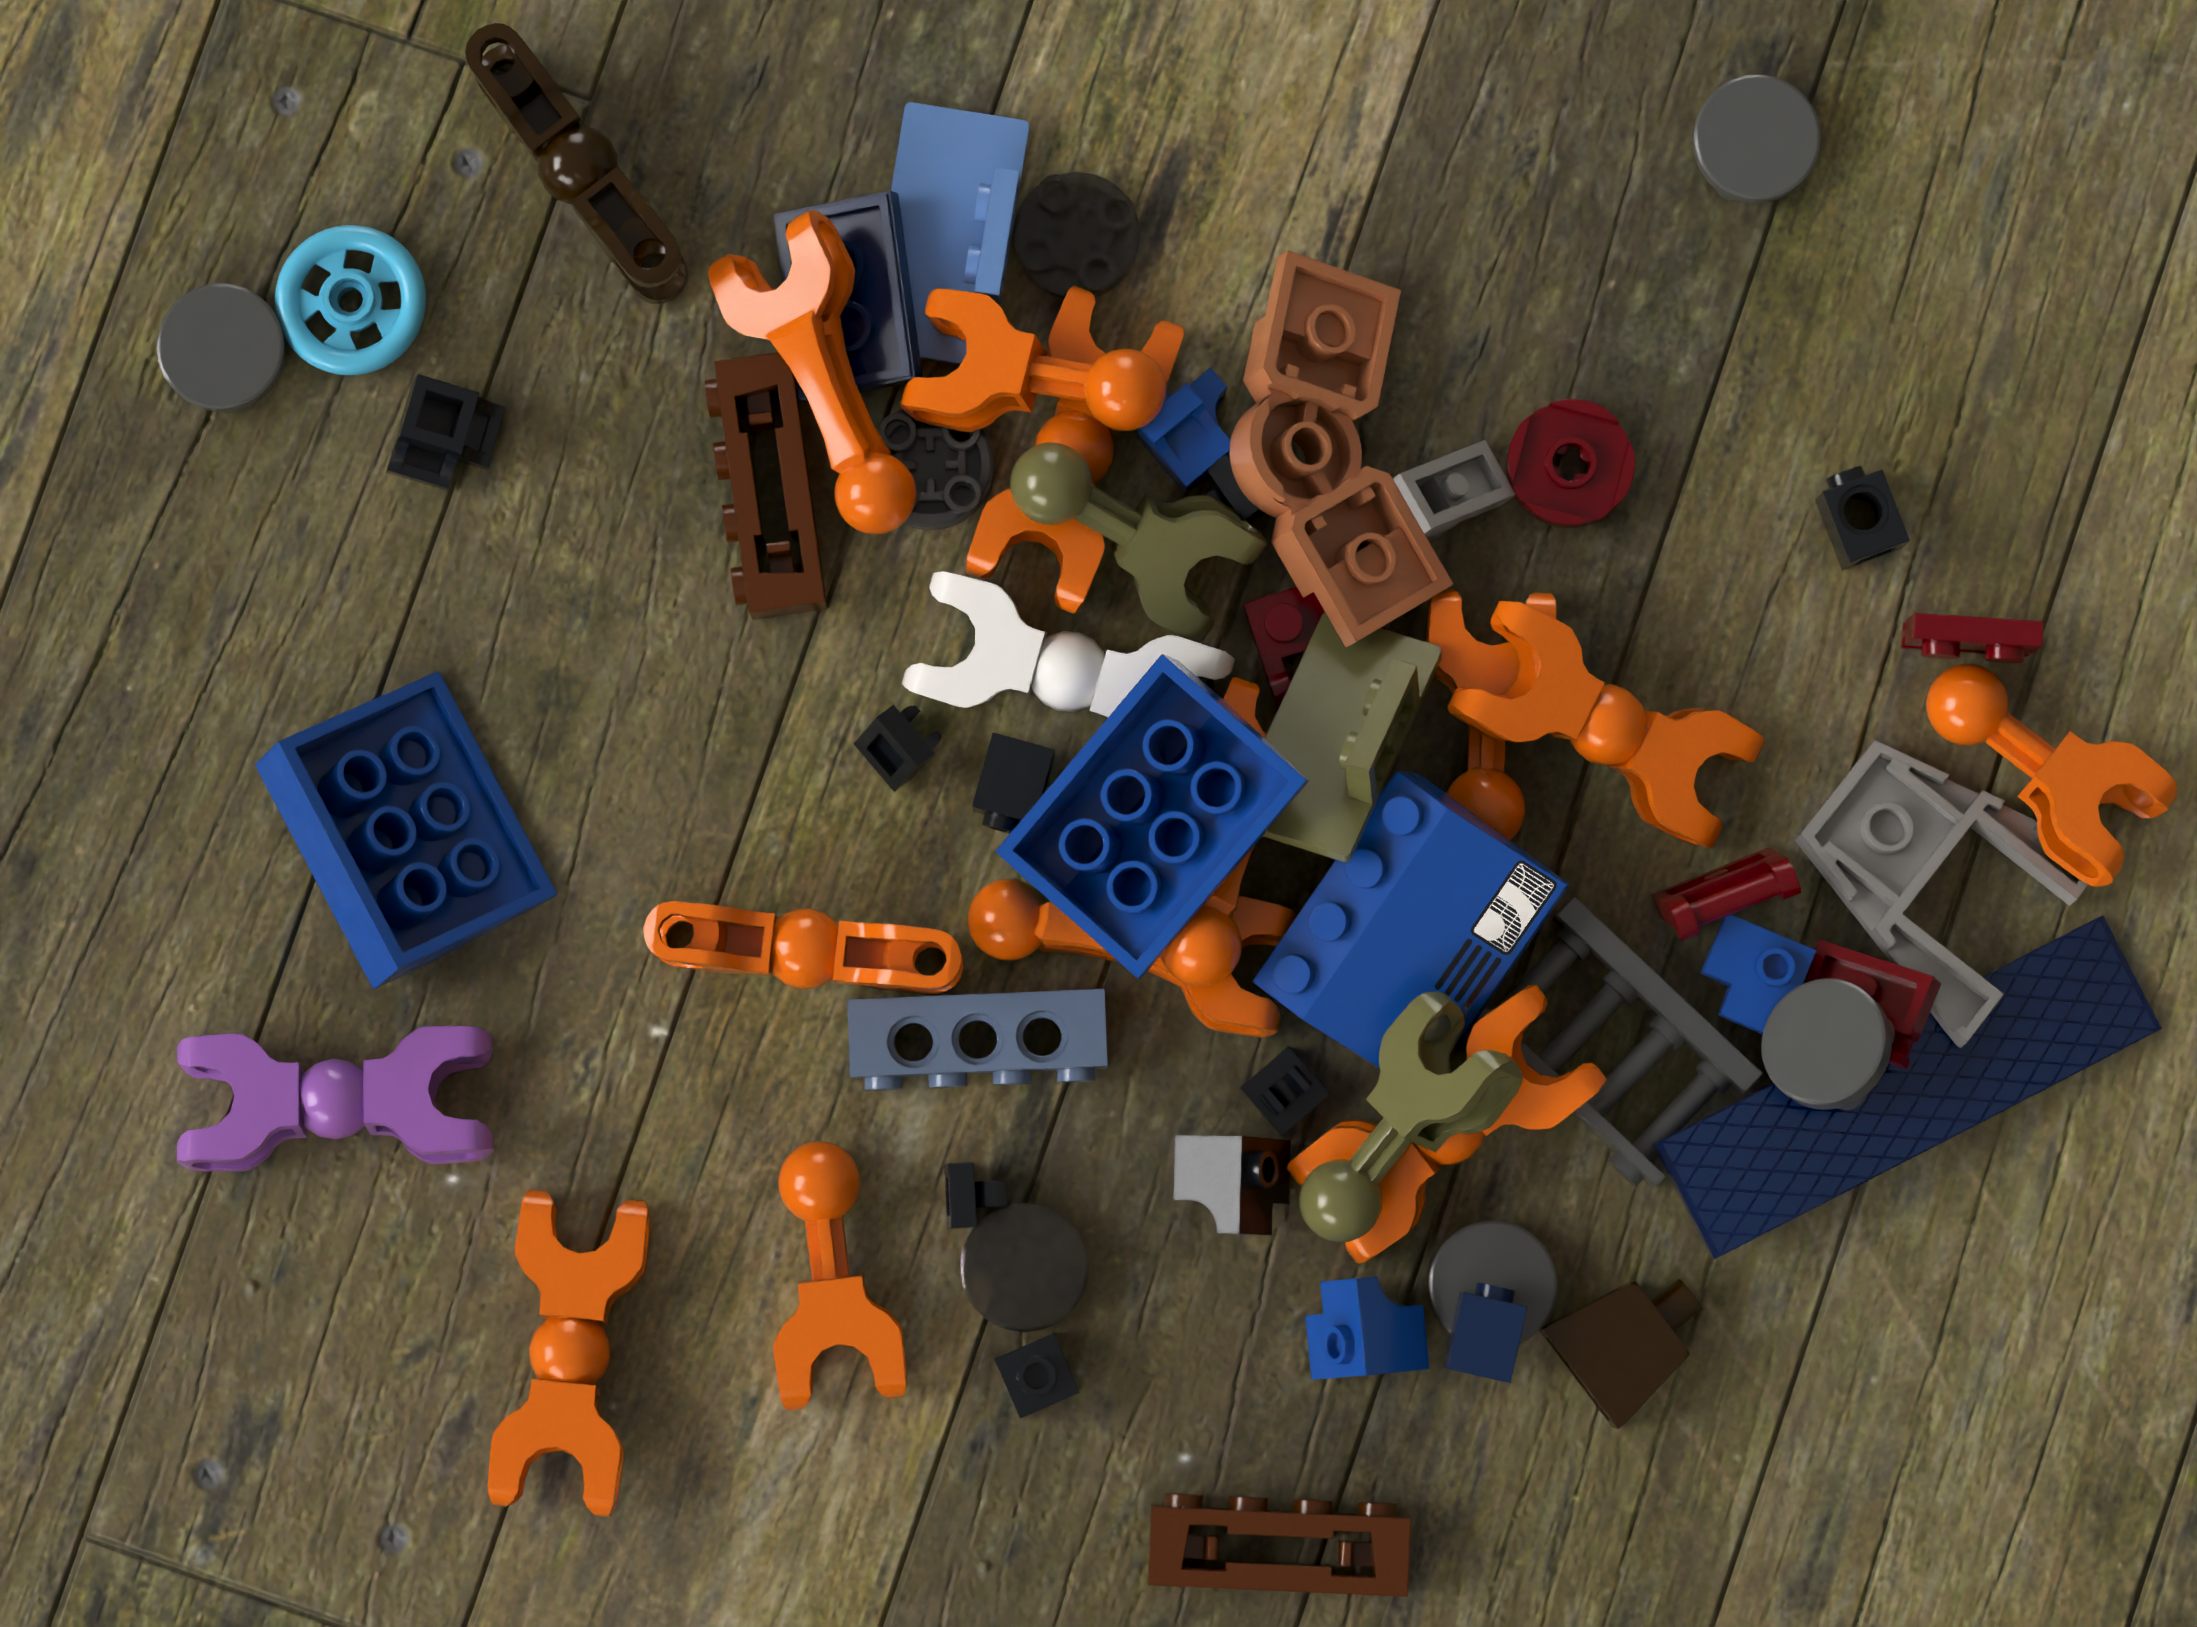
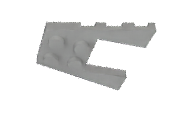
M1875 740L1795 841L1891 963L1932 975L1941 983L1930 1013L1951 1040L1961 1048L1969 1041L2004 994L1903 915V912L1969 828L1973 829L2069 906L2078 899L2088 884L2073 876L2044 853L2037 834V820L2004 806L2005 800L1983 790L1980 793L1974 792L1947 779L1949 774Z

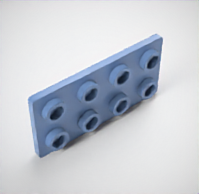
M913 102L905 105L891 191L899 195L919 353L922 360L960 365L967 354L965 341L940 333L933 327L928 316L925 315L924 310L931 291L934 289H953L981 293L990 296L1001 307L1030 129L1029 123L1026 120Z

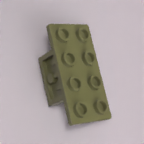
M1324 613L1321 616L1265 737L1309 782L1270 826L1263 837L1342 862H1349L1352 859L1442 659L1441 648L1438 645L1379 628L1354 644L1345 647L1327 614Z

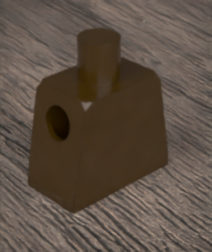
M1678 1279L1652 1300L1648 1298L1636 1281H1630L1546 1324L1539 1331L1610 1426L1619 1429L1689 1356V1351L1674 1331L1703 1309L1681 1279Z

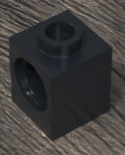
M1858 466L1826 479L1829 489L1823 491L1815 499L1842 571L1902 549L1910 541L1883 470L1865 475L1862 466ZM1851 499H1861L1868 502L1874 509L1876 517L1873 528L1860 530L1852 527L1844 515L1845 503Z
M992 733L972 805L973 812L984 815L983 826L1008 834L1014 830L1045 793L1055 757V749Z
M1055 1333L995 1358V1362L1020 1419L1080 1393Z

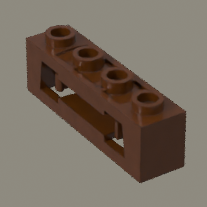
M779 352L714 361L716 379L705 380V391L710 418L722 417L725 441L714 442L713 447L718 480L730 479L734 504L722 505L727 543L739 541L742 566L731 568L736 606L748 604V611L752 620L826 610L828 608L795 376ZM779 395L783 420V427L775 428L770 397ZM740 405H748L749 423L752 427V432L775 429L789 532L792 539L799 538L804 572H794L792 547L789 540L766 543L771 573H761L757 544L765 543L751 441L747 432L742 433L738 409Z
M1165 1493L1164 1505H1151L1148 1585L1408 1597L1411 1518L1408 1516H1396V1503L1358 1502V1514L1332 1513V1501L1294 1499L1293 1511L1267 1510L1268 1498L1229 1496V1508L1203 1507V1495ZM1189 1525L1226 1526L1227 1534L1333 1539V1531L1369 1532L1370 1542L1339 1540L1338 1564L1340 1566H1372L1373 1575L1332 1574V1567L1329 1564L1225 1560V1568L1220 1569L1182 1567L1183 1558L1218 1560V1535L1188 1534Z

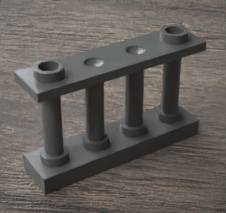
M1574 896L1552 919L1561 927L1555 935L1559 941L1499 1005L1528 985L1537 984L1544 994L1577 958L1584 961L1591 955L1608 971L1602 978L1605 986L1539 1056L1522 1041L1521 1050L1527 1064L1540 1075L1559 1077L1557 1073L1624 1002L1630 1006L1637 999L1655 1016L1649 1022L1652 1030L1606 1077L1607 1082L1605 1086L1573 1112L1580 1121L1615 1153L1608 1162L1617 1172L1635 1187L1642 1180L1650 1187H1655L1666 1177L1651 1163L1664 1149L1663 1143L1668 1144L1670 1141L1666 1140L1678 1134L1717 1091L1724 1094L1731 1087L1737 1094L1744 1093L1763 1073ZM1487 1007L1484 1008L1473 1025L1490 1012ZM1684 1043L1702 1060L1695 1067L1699 1074L1638 1139L1631 1144L1604 1117L1670 1047L1677 1050Z

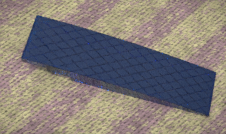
M2101 915L1983 975L1982 977L2004 995L1969 1041L1961 1048L1951 1040L1930 1013L1918 1043H1913L1908 1056L1910 1063L1907 1070L1888 1064L1880 1081L1866 1094L1862 1104L1855 1109L1844 1111L1838 1108L1828 1110L1809 1108L1792 1100L1772 1082L1756 1092L1654 1143L1653 1145L1711 1258L1716 1259L2161 1030L2162 1027L2104 916Z

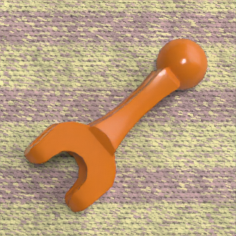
M811 209L794 218L788 224L785 235L789 245L792 265L787 279L776 290L772 289L756 263L744 256L727 254L719 258L709 267L708 276L726 323L743 335L770 340L790 367L806 395L823 435L831 469L840 473L835 484L834 494L835 503L842 518L850 526L863 533H888L900 527L911 515L916 502V485L907 466L899 459L890 455L891 451L875 428L855 383L845 348L840 315L853 291L855 268L832 221L822 213Z
M1233 677L1223 700L1265 739L1267 733L1262 731L1255 718L1256 701L1260 692L1258 685L1239 677ZM1256 844L1161 955L1166 969L1179 981L1192 986L1213 985L1228 977L1237 966L1242 952V938L1240 930L1233 920V912L1237 910L1241 881Z
M1017 879L993 881L984 886L975 895L969 907L968 928L970 935L980 950L993 958L1006 961L1018 960L1038 949L1040 952L1072 953L1118 962L1052 902L1046 903L1038 890L1024 881ZM1239 896L1237 910L1233 912V920L1240 930L1242 949L1248 945L1277 946L1298 915L1292 909L1278 904ZM1161 956L1147 971L1181 987L1192 1013L1209 1029L1262 1038L1274 1035L1279 1031L1281 1015L1278 1006L1271 999L1257 996L1240 988L1232 973L1224 980L1213 985L1192 986L1176 979L1166 969Z

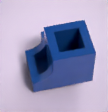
M1211 367L1190 385L1184 384L1172 395L1166 391L1164 405L1156 418L1144 427L1137 429V439L1185 495L1210 475L1207 470L1226 454H1230L1231 440L1220 428L1216 418V409L1222 399L1226 397L1227 386Z
M1732 914L1723 917L1700 974L1725 985V997L1717 1016L1763 1034L1766 1021L1776 1004L1791 990L1803 984L1817 950Z
M1378 1276L1320 1282L1323 1314L1305 1315L1311 1380L1430 1369L1423 1304L1400 1306L1393 1303L1383 1293L1379 1285Z

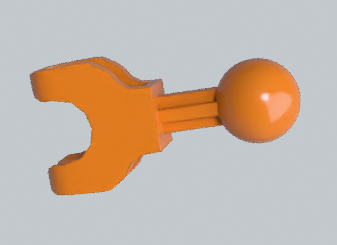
M934 289L928 295L924 310L925 315L928 316L933 327L940 333L965 341L967 354L959 368L945 377H914L908 381L900 403L901 408L917 421L962 432H973L992 424L1002 414L1012 410L1032 413L1036 394L1086 402L1092 415L1103 425L1119 431H1131L1149 424L1159 414L1166 398V381L1158 364L1147 354L1134 349L1126 348L1110 351L1098 358L1093 365L1047 357V352L1037 336L1032 333L1016 330L1008 320L1003 309L990 296L953 289Z
M1447 588L1430 598L1426 642L1438 645L1442 653V659L1434 674L1436 678L1449 687L1452 694L1458 687L1483 689L1493 695L1507 692L1517 680L1520 662L1516 648L1509 642L1492 646L1476 641L1465 629L1462 614V598L1456 590ZM1535 592L1529 595L1526 605L1556 619V600L1552 593ZM1468 725L1467 772L1461 774L1453 781L1446 794L1504 837L1511 840L1520 830L1524 821L1525 800L1519 785L1512 777L1505 773L1506 740H1494Z
M1960 664L1943 671L1933 681L1926 699L1927 715L1935 731L1944 739L1958 745H1976L1985 742L2028 775L2031 780L2017 797L2024 801L2036 816L2037 834L2044 853L2051 860L2088 885L2100 887L2112 883L2121 871L2125 856L2121 844L2101 823L2098 806L2102 804H2115L2142 819L2154 818L2166 812L2176 800L2177 785L2173 777L2141 749L2130 743L2109 741L2101 744H2092L2085 742L2069 731L2058 746L2054 748L2008 713L2009 701L2006 689L2002 681L1992 671L1976 664Z
M824 1141L809 1142L793 1150L783 1162L778 1178L779 1193L783 1203L792 1214L805 1221L811 1279L801 1280L798 1283L799 1306L796 1312L786 1320L773 1344L781 1402L787 1411L801 1410L809 1403L813 1394L812 1374L814 1360L822 1350L837 1344L853 1346L867 1356L874 1374L875 1387L880 1395L889 1399L904 1397L907 1387L902 1326L887 1308L874 1302L868 1295L864 1273L850 1275L843 1216L850 1211L858 1198L861 1185L859 1169L854 1159L846 1150L836 1144Z

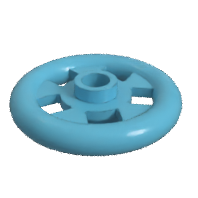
M336 226L307 238L286 260L279 274L275 289V313L289 346L310 365L338 375L367 374L394 362L414 342L422 326L426 310L425 283L420 268L413 256L400 242L390 235L366 226ZM348 250L363 251L374 255L372 269L369 274L359 269L344 268ZM315 264L331 273L322 284L319 296H314L302 289L304 279ZM398 282L401 293L400 309L382 310L383 297L379 286L385 283ZM349 291H357L363 297L361 307L354 312H346L340 306L342 296ZM317 312H321L325 320L332 327L336 328V331L324 342L317 339L305 324ZM376 323L383 339L367 348L357 350L351 333L362 331Z

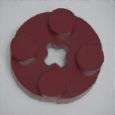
M1562 399L1538 409L1519 425L1508 448L1506 470L1510 484L1515 492L1514 499L1533 517L1556 527L1579 528L1602 521L1622 502L1634 477L1635 453L1631 442L1628 441L1626 432L1620 427L1619 421L1610 411L1590 401ZM1568 447L1579 449V460L1588 464V472L1586 474L1576 473L1572 481L1561 478V469L1553 465V456H1564Z

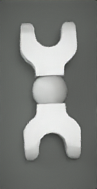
M943 571L933 573L929 585L931 594L939 602L952 605L969 616L975 627V646L966 660L953 667H938L924 663L911 665L905 670L902 685L911 692L963 708L983 704L991 700L999 692L1012 689L1030 694L1032 689L1033 693L1043 704L1056 711L1075 712L1091 706L1089 711L1109 717L1161 654L1180 661L1197 677H1205L1212 680L1223 679L1232 672L1235 658L1225 651L1174 635L1156 638L1146 643L1138 651L1128 654L1108 649L1105 654L1094 639L1080 632L1062 631L1047 636V632L1028 626L1021 619L1017 605L1002 587L993 583Z

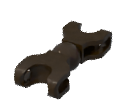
M501 23L489 24L478 29L470 37L466 45L465 55L468 65L476 77L484 96L537 162L538 176L545 190L557 200L573 206L578 217L640 298L651 304L666 303L675 299L683 291L688 279V270L674 236L650 204L618 167L617 153L611 141L599 130L583 125L580 116L515 30ZM494 43H502V44H503V45L496 46L495 48L489 50V51L483 56V53H484V51L486 50V48L488 47V45H491V44H494ZM507 63L513 64L509 72L501 75L494 74L498 66ZM658 254L664 256L659 266L650 269L640 267L641 262L649 255Z

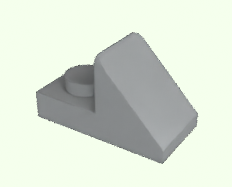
M1486 440L1402 472L1393 478L1430 543L1438 540L1458 523L1502 506L1515 496L1513 487Z

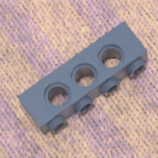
M1105 989L847 1000L850 1077L852 1079H864L865 1091L903 1089V1077L928 1076L929 1088L967 1086V1074L990 1073L993 1075V1085L1031 1084V1072L1057 1071V1082L1095 1081V1069L1108 1068ZM1038 1020H1047L1054 1023L1061 1033L1059 1047L1056 1051L1046 1056H1038L1031 1053L1023 1041L1027 1027ZM973 1023L987 1024L997 1035V1044L994 1051L981 1059L967 1056L960 1048L961 1033L967 1026ZM913 1025L927 1029L933 1039L930 1053L919 1061H907L900 1057L896 1050V1039L899 1033L904 1028Z

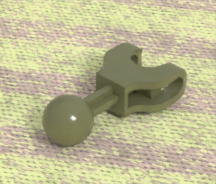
M1042 443L1028 449L1020 456L1012 470L1010 479L1011 494L1018 509L1025 516L1037 523L1046 525H1057L1076 519L1114 541L1111 548L1117 564L1132 574V580L1148 618L1181 637L1195 642H1201L1205 639L1213 627L1214 621L1210 617L1209 609L1204 600L1192 593L1184 585L1189 570L1201 559L1217 555L1235 560L1244 565L1253 564L1268 545L1257 525L1250 520L1242 521L1235 510L1209 495L1190 496L1174 503H1162L1145 494L1136 509H1133L1093 486L1091 470L1085 459L1076 450L1061 443Z
M1439 991L1426 992L1417 996L1383 1035L1379 1050V1080L1373 1091L1366 1098L1383 1117L1380 1123L1350 1160L1335 1159L1322 1163L1313 1169L1305 1179L1300 1191V1210L1308 1227L1318 1236L1333 1242H1349L1367 1234L1378 1221L1382 1210L1383 1201L1379 1183L1412 1142L1437 1152L1442 1144L1451 1136L1456 1134H1473L1490 1128L1521 1087L1523 1077L1520 1067L1507 1054L1498 1051L1483 1050L1475 1052L1467 1061L1451 1073L1450 1053L1465 1027V1021L1458 1005L1446 993Z

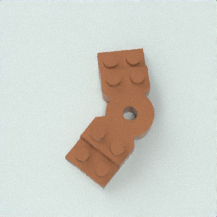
M1287 250L1277 257L1266 314L1254 324L1243 382L1256 404L1241 416L1233 430L1230 441V464L1235 480L1247 499L1261 511L1276 518L1271 543L1302 597L1304 598L1313 592L1315 593L1345 647H1348L1454 584L1391 475L1369 466L1361 469V443L1353 422L1378 407L1401 290ZM1291 441L1299 445L1303 450L1305 464L1295 457Z

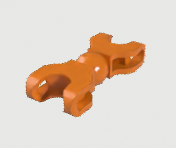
M1075 285L1068 290L1049 335L1046 347L1047 357L1093 365L1098 358L1106 354L1096 347L1089 332L1093 308L1096 303L1095 297L1090 291ZM1164 320L1155 325L1151 337L1140 352L1147 354L1158 364L1163 372L1167 387L1184 336V327ZM1059 398L1055 415L1048 419L1036 435L1035 446L1042 443L1055 442L1073 448L1087 462L1091 470L1093 486H1095V483L1103 479L1113 465L1115 454L1113 437L1116 430L1100 423L1092 415L1086 402ZM1011 489L1004 490L986 503L978 522L966 559V574L979 579H988L994 575L998 563L1009 547L1023 541L1041 543L1054 552L1060 565L1059 581L1054 594L1055 604L1058 608L1073 614L1079 612L1103 556L1105 548L1103 535L1076 519L1057 525L1037 523L1029 519L1018 509L1013 500Z
M1499 601L1491 617L1490 624L1495 632L1502 635L1516 648L1520 662L1517 680L1507 692L1499 695H1493L1483 689L1458 687L1447 705L1448 712L1494 740L1526 742L1536 740L1547 733L1555 738L1569 739L1574 749L1589 762L1602 766L1609 765L1610 768L1625 776L1630 785L1633 805L1641 820L1690 845L1713 848L1723 826L1719 818L1712 815L1698 802L1694 789L1697 770L1708 757L1716 754L1728 760L1755 762L1764 746V737L1720 710L1687 708L1676 710L1667 716L1659 712L1644 711L1643 705L1628 690L1613 684L1604 685L1605 682L1588 672L1583 663L1580 643L1569 626L1521 602Z
M670 901L663 902L653 908L647 916L643 927L647 947L665 964L676 968L771 977L773 974L785 985L800 990L818 988L833 979L836 984L895 992L941 995L950 992L957 986L964 971V961L955 939L946 932L938 929L895 924L859 923L840 920L838 924L825 912L812 908L793 909L778 918L775 913L749 911L710 904ZM681 922L692 924L694 936L691 943L684 948H670L667 936L671 928ZM925 949L940 950L946 956L947 961L943 969L935 975L926 976L916 970L915 961L917 956Z
M1537 984L1528 985L1473 1025L1466 1046L1467 1060L1475 1052L1483 1050H1493L1507 1054L1520 1067L1523 1081L1517 1094L1490 1128L1473 1134H1456L1451 1136L1442 1144L1437 1152L1413 1142L1409 1145L1379 1183L1383 1203L1378 1221L1367 1234L1359 1239L1345 1243L1346 1250L1356 1263L1361 1264L1370 1260L1405 1236L1420 1221L1426 1204L1427 1182L1444 1165L1458 1164L1471 1158L1482 1146L1484 1137L1502 1125L1514 1124L1533 1130L1551 1129L1605 1086L1607 1078L1593 1063H1583L1575 1070L1559 1077L1540 1075L1527 1064L1521 1050L1523 1032L1539 1015L1545 1012L1548 1005L1547 998ZM1363 1119L1343 1120L1292 1159L1286 1169L1297 1183L1303 1185L1311 1171L1322 1163L1335 1159L1350 1160L1378 1124Z
M529 1189L524 1195L521 1204L515 1241V1256L525 1275L537 1285L541 1294L539 1315L544 1321L533 1333L529 1345L530 1365L537 1379H531L528 1400L524 1405L509 1414L493 1432L488 1473V1495L492 1505L510 1506L518 1502L523 1495L524 1482L530 1465L544 1453L562 1451L573 1455L582 1465L584 1480L583 1500L586 1507L595 1516L610 1517L618 1503L625 1450L614 1429L603 1420L599 1412L600 1389L595 1384L605 1374L611 1358L610 1340L602 1326H608L611 1305L615 1300L630 1291L646 1272L651 1215L646 1201L632 1199L623 1202L617 1209L615 1224L609 1240L596 1251L577 1253L564 1248L558 1241L556 1229L557 1208L554 1200L545 1190Z

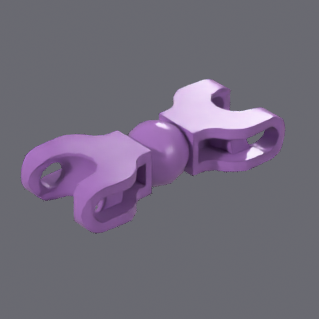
M471 1026L420 1027L402 1039L394 1052L385 1058L363 1060V1069L351 1061L332 1058L314 1064L305 1072L299 1062H277L270 1058L258 1043L243 1034L231 1033L184 1038L177 1045V1063L193 1078L227 1082L232 1087L234 1099L230 1113L219 1124L202 1129L187 1130L180 1136L177 1142V1163L192 1171H249L269 1158L276 1146L283 1141L294 1138H307V1130L319 1137L341 1139L356 1134L364 1126H366L370 1135H390L400 1140L412 1155L427 1164L485 1160L494 1151V1136L487 1126L478 1120L444 1116L436 1108L435 1099L439 1085L450 1074L467 1069L481 1068L489 1062L493 1051V1036L479 1027Z

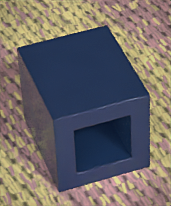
M1477 1282L1475 1294L1460 1292L1443 1368L1511 1383L1527 1306L1513 1303L1514 1290Z

